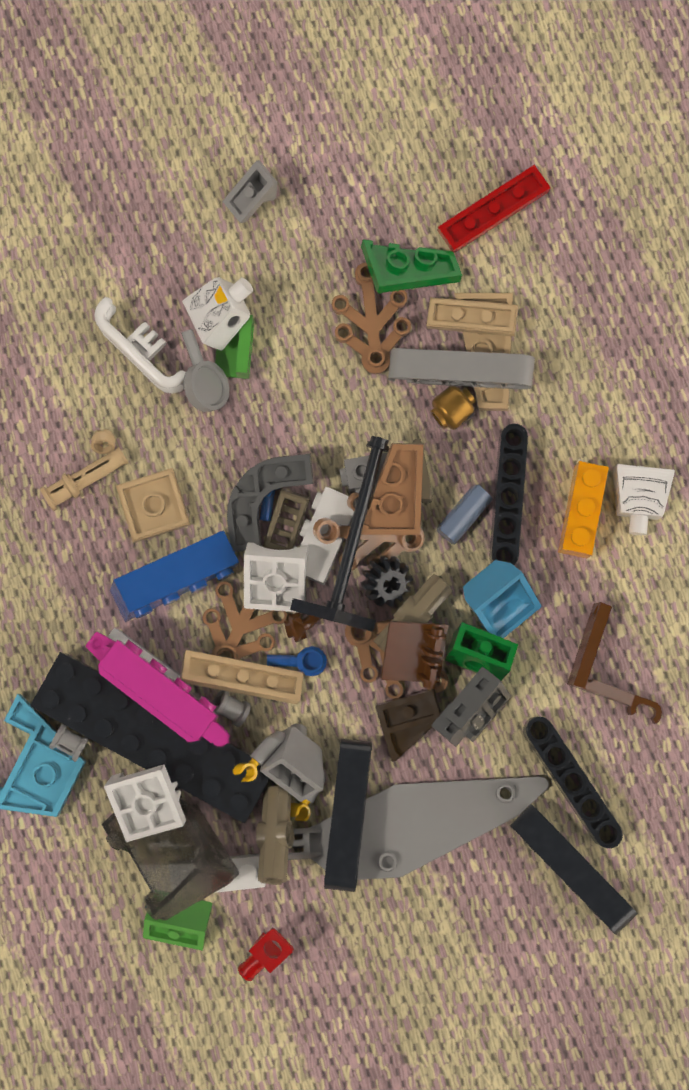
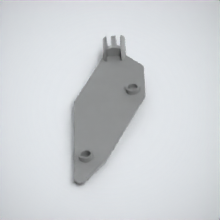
M544 777L395 784L367 798L357 880L401 878L516 818L547 790L549 785L547 779ZM506 788L510 791L511 796L509 799H503L500 796L501 789ZM332 817L310 828L294 829V836L303 835V840H294L292 848H304V852L288 853V860L312 859L323 869H326Z

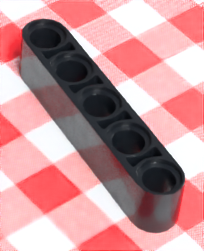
M516 423L509 424L503 429L498 442L489 553L490 563L497 560L496 553L501 549L507 550L510 553V563L512 565L517 563L519 557L528 433L522 425ZM509 433H515L519 436L521 443L517 446H512L507 443L505 436ZM513 462L518 467V474L508 475L503 469V464ZM502 492H512L516 497V502L513 505L505 504L501 500ZM502 520L510 521L514 528L513 533L506 535L500 532L499 522Z
M544 717L528 719L523 726V734L593 841L604 848L617 847L623 838L621 827L552 723ZM537 721L541 722L545 727V734L540 739H535L530 732L532 724ZM557 747L562 752V759L558 764L553 765L549 762L547 754L551 748ZM571 773H575L579 778V785L574 790H568L565 786V778ZM588 799H592L596 804V810L590 816H586L582 811V805ZM610 825L613 829V836L609 841L603 842L599 837L600 829L603 826Z
M341 739L324 889L356 892L372 742Z
M532 804L510 825L527 845L544 860L615 935L638 914Z

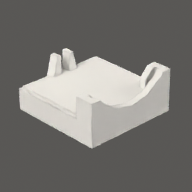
M248 542L244 553V608L296 612L290 610L293 598L306 601L308 546L289 550H274Z
M165 765L124 776L123 772L115 774L104 785L126 842L184 826L186 818L179 803L181 791H175L178 783L177 781L171 783Z

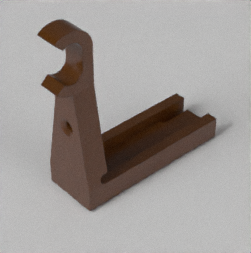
M594 603L567 685L627 705L628 715L637 713L636 708L639 704L648 706L654 712L650 718L652 723H658L662 716V710L658 703L600 681L588 679L612 606L605 603Z

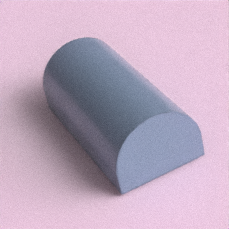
M479 484L471 486L439 524L436 532L455 545L493 498Z

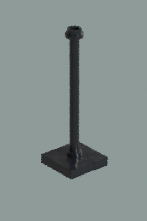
M371 436L370 441H367L366 446L371 448L331 601L327 600L326 606L293 598L290 610L363 630L374 631L376 620L345 612L343 600L382 453L389 451V440Z

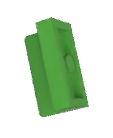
M250 315L247 322L222 351L216 349L215 364L224 371L226 377L249 379L254 332L253 315Z
M153 891L144 919L143 938L203 951L212 903L184 896L172 898L170 893Z

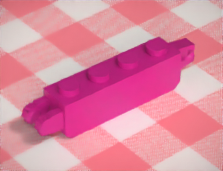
M96 632L88 641L86 648L100 661L98 664L99 674L186 741H200L204 737L217 747H223L229 743L230 733L216 722V719L219 717L214 712L216 706L203 696L198 700L189 692L192 687L179 677L175 681L164 674L168 669L154 658L148 662L140 656L143 650L132 641L128 640L126 643L119 640L114 641L99 632Z

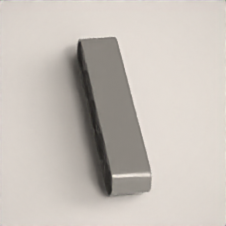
M395 348L391 349L388 380L395 382V379H401L413 384L525 390L532 388L535 358L525 354Z

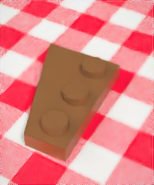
M391 443L368 506L361 535H420L424 446L422 443Z

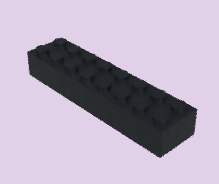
M60 652L30 705L146 770L165 765L171 783L177 781V787L244 824L248 821L270 778L260 772L261 766L258 765L256 779L250 782H241L246 776V769L239 775H234L233 769L237 764L248 763L252 759L250 753L230 742L223 747H217L204 737L200 741H186L101 676L98 670L64 652Z

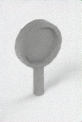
M193 329L181 332L192 362V366L188 368L184 375L183 385L186 397L191 405L202 412H212L222 408L229 398L230 390L224 371L217 364L203 360Z

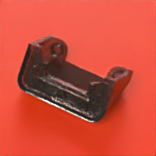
M177 786L175 791H181L179 803L186 818L184 826L126 842L115 813L101 824L108 835L106 840L109 845L115 850L119 851L122 849L129 852L151 890L145 896V910L155 920H167L227 886L239 875L237 867L197 803L186 791Z

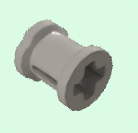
M223 690L216 695L212 702L216 706L214 712L230 719L236 727L244 723L251 708L249 702H241L229 696L228 691Z
M62 724L49 748L52 750L57 748L72 756V760L77 762L89 738L86 736L82 738L67 730V726Z

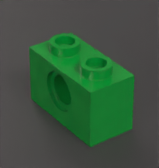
M461 622L452 635L444 660L475 673L483 666L502 681L511 670L518 644Z

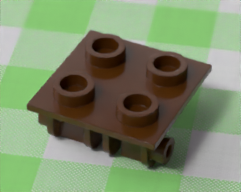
M389 621L381 680L423 682V687L435 688V684L440 683L449 625Z

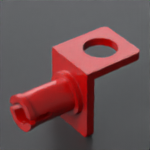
M271 928L266 934L263 932L249 949L251 955L238 966L239 974L245 980L252 981L264 968L271 973L294 951V948L275 928ZM272 941L279 943L281 950Z

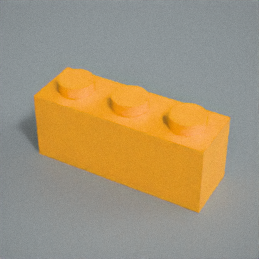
M579 461L574 466L558 553L586 559L592 555L609 467Z

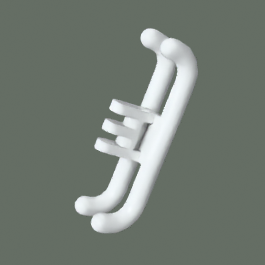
M103 298L97 305L94 314L95 322L103 335L158 389L171 394L184 390L185 371L180 370L175 375L168 377L163 375L150 362L167 342L161 338L152 345L151 343L158 337V333L152 330L144 337L143 335L150 328L146 322L142 323L126 339L110 323L111 317L116 312L115 305H113L110 298Z

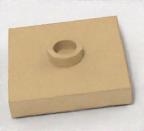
M173 468L116 485L134 543L191 525Z

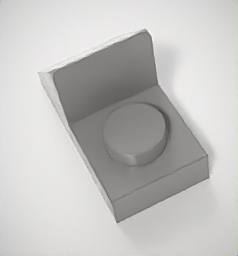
M256 160L222 202L240 223H244L249 220L263 202L275 200L278 182L261 161Z

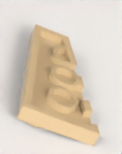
M454 293L455 300L513 305V293ZM463 332L467 352L511 354L512 336ZM474 387L479 411H509L510 389Z

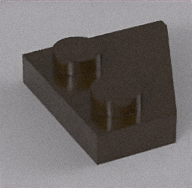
M435 689L401 697L375 706L391 761H397L410 747L421 739L440 716L441 709Z

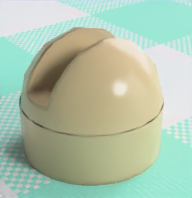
M108 429L103 431L97 430L92 437V450L98 454H109L114 451V434ZM103 441H104V442H108V444H106V445H109V446L104 448V447H102L101 445H103Z

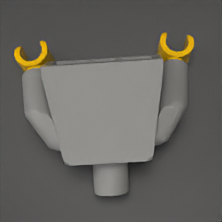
M293 724L286 730L276 731L264 739L250 755L252 759L248 763L237 764L233 769V774L239 775L246 769V776L241 782H250L256 779L257 766L260 765V772L300 801V803H291L290 817H295L296 821H306L311 815V809L308 805L310 802L314 803L319 792L323 790L326 776L323 770L320 746L307 737V728L304 725Z

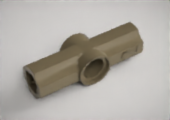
M433 574L420 587V590L413 597L410 596L393 615L394 619L392 621L428 623L433 617L432 614L453 590L440 577ZM389 624L373 641L384 652Z
M271 786L264 790L262 822H259L256 827V842L260 850L258 881L270 885H282V883L287 882L288 849H291L294 843V829L290 821L292 795L280 786Z

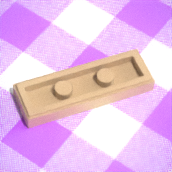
M430 297L426 326L427 329L515 337L519 307L512 304Z

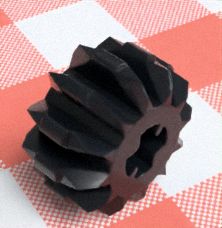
M380 555L378 564L370 561L371 570L362 571L363 575L367 578L361 582V586L366 590L365 596L369 600H374V603L381 607L385 603L389 607H394L395 599L404 602L402 594L404 592H412L411 587L407 585V583L413 580L412 575L407 573L409 570L408 565L404 562L400 563V560L395 556H391L388 560L386 556Z

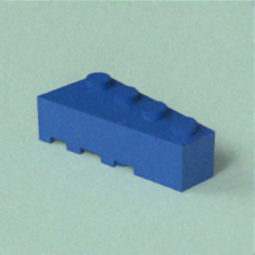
M223 530L114 579L110 592L124 621L127 622L135 617L138 619L151 613L154 608L162 604L166 606L179 600L180 595L188 591L195 593L207 587L206 582L216 577L218 581L230 577L234 574L233 569L236 568L239 561Z

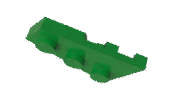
M362 240L361 249L377 293L457 283L461 280L462 273L452 251L423 247L410 250L400 248V244L389 243L388 246L373 245L372 240Z

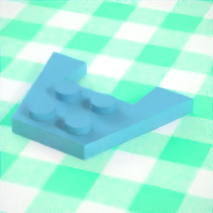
M17 694L4 721L29 733L30 736L4 787H0V809L58 817L86 760L80 755L77 762L72 760V756L57 748L50 749L49 746L57 731L35 708L30 706L31 704L21 694Z

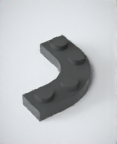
M311 453L267 459L250 468L241 477L231 493L227 508L229 540L234 552L245 551L248 542L262 547L259 508L267 494L272 490L282 487L314 483Z

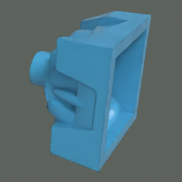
M493 561L463 586L465 601L482 624L481 627L484 631L501 638H505L542 607L522 571L508 562Z

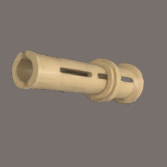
M118 447L116 450L72 475L69 473L63 474L61 480L47 488L41 487L40 491L50 508L55 511L59 504L71 497L75 499L79 497L82 489L129 463L120 447Z

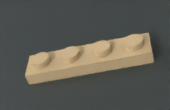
M185 650L180 679L191 685L298 704L301 698L303 672Z

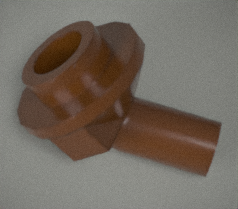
M300 613L288 614L289 620L284 621L288 638L294 637L295 642L307 638L306 630L312 628L322 618L307 615L302 619Z

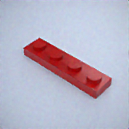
M534 164L438 226L437 231L450 250L455 253L547 194L551 187Z

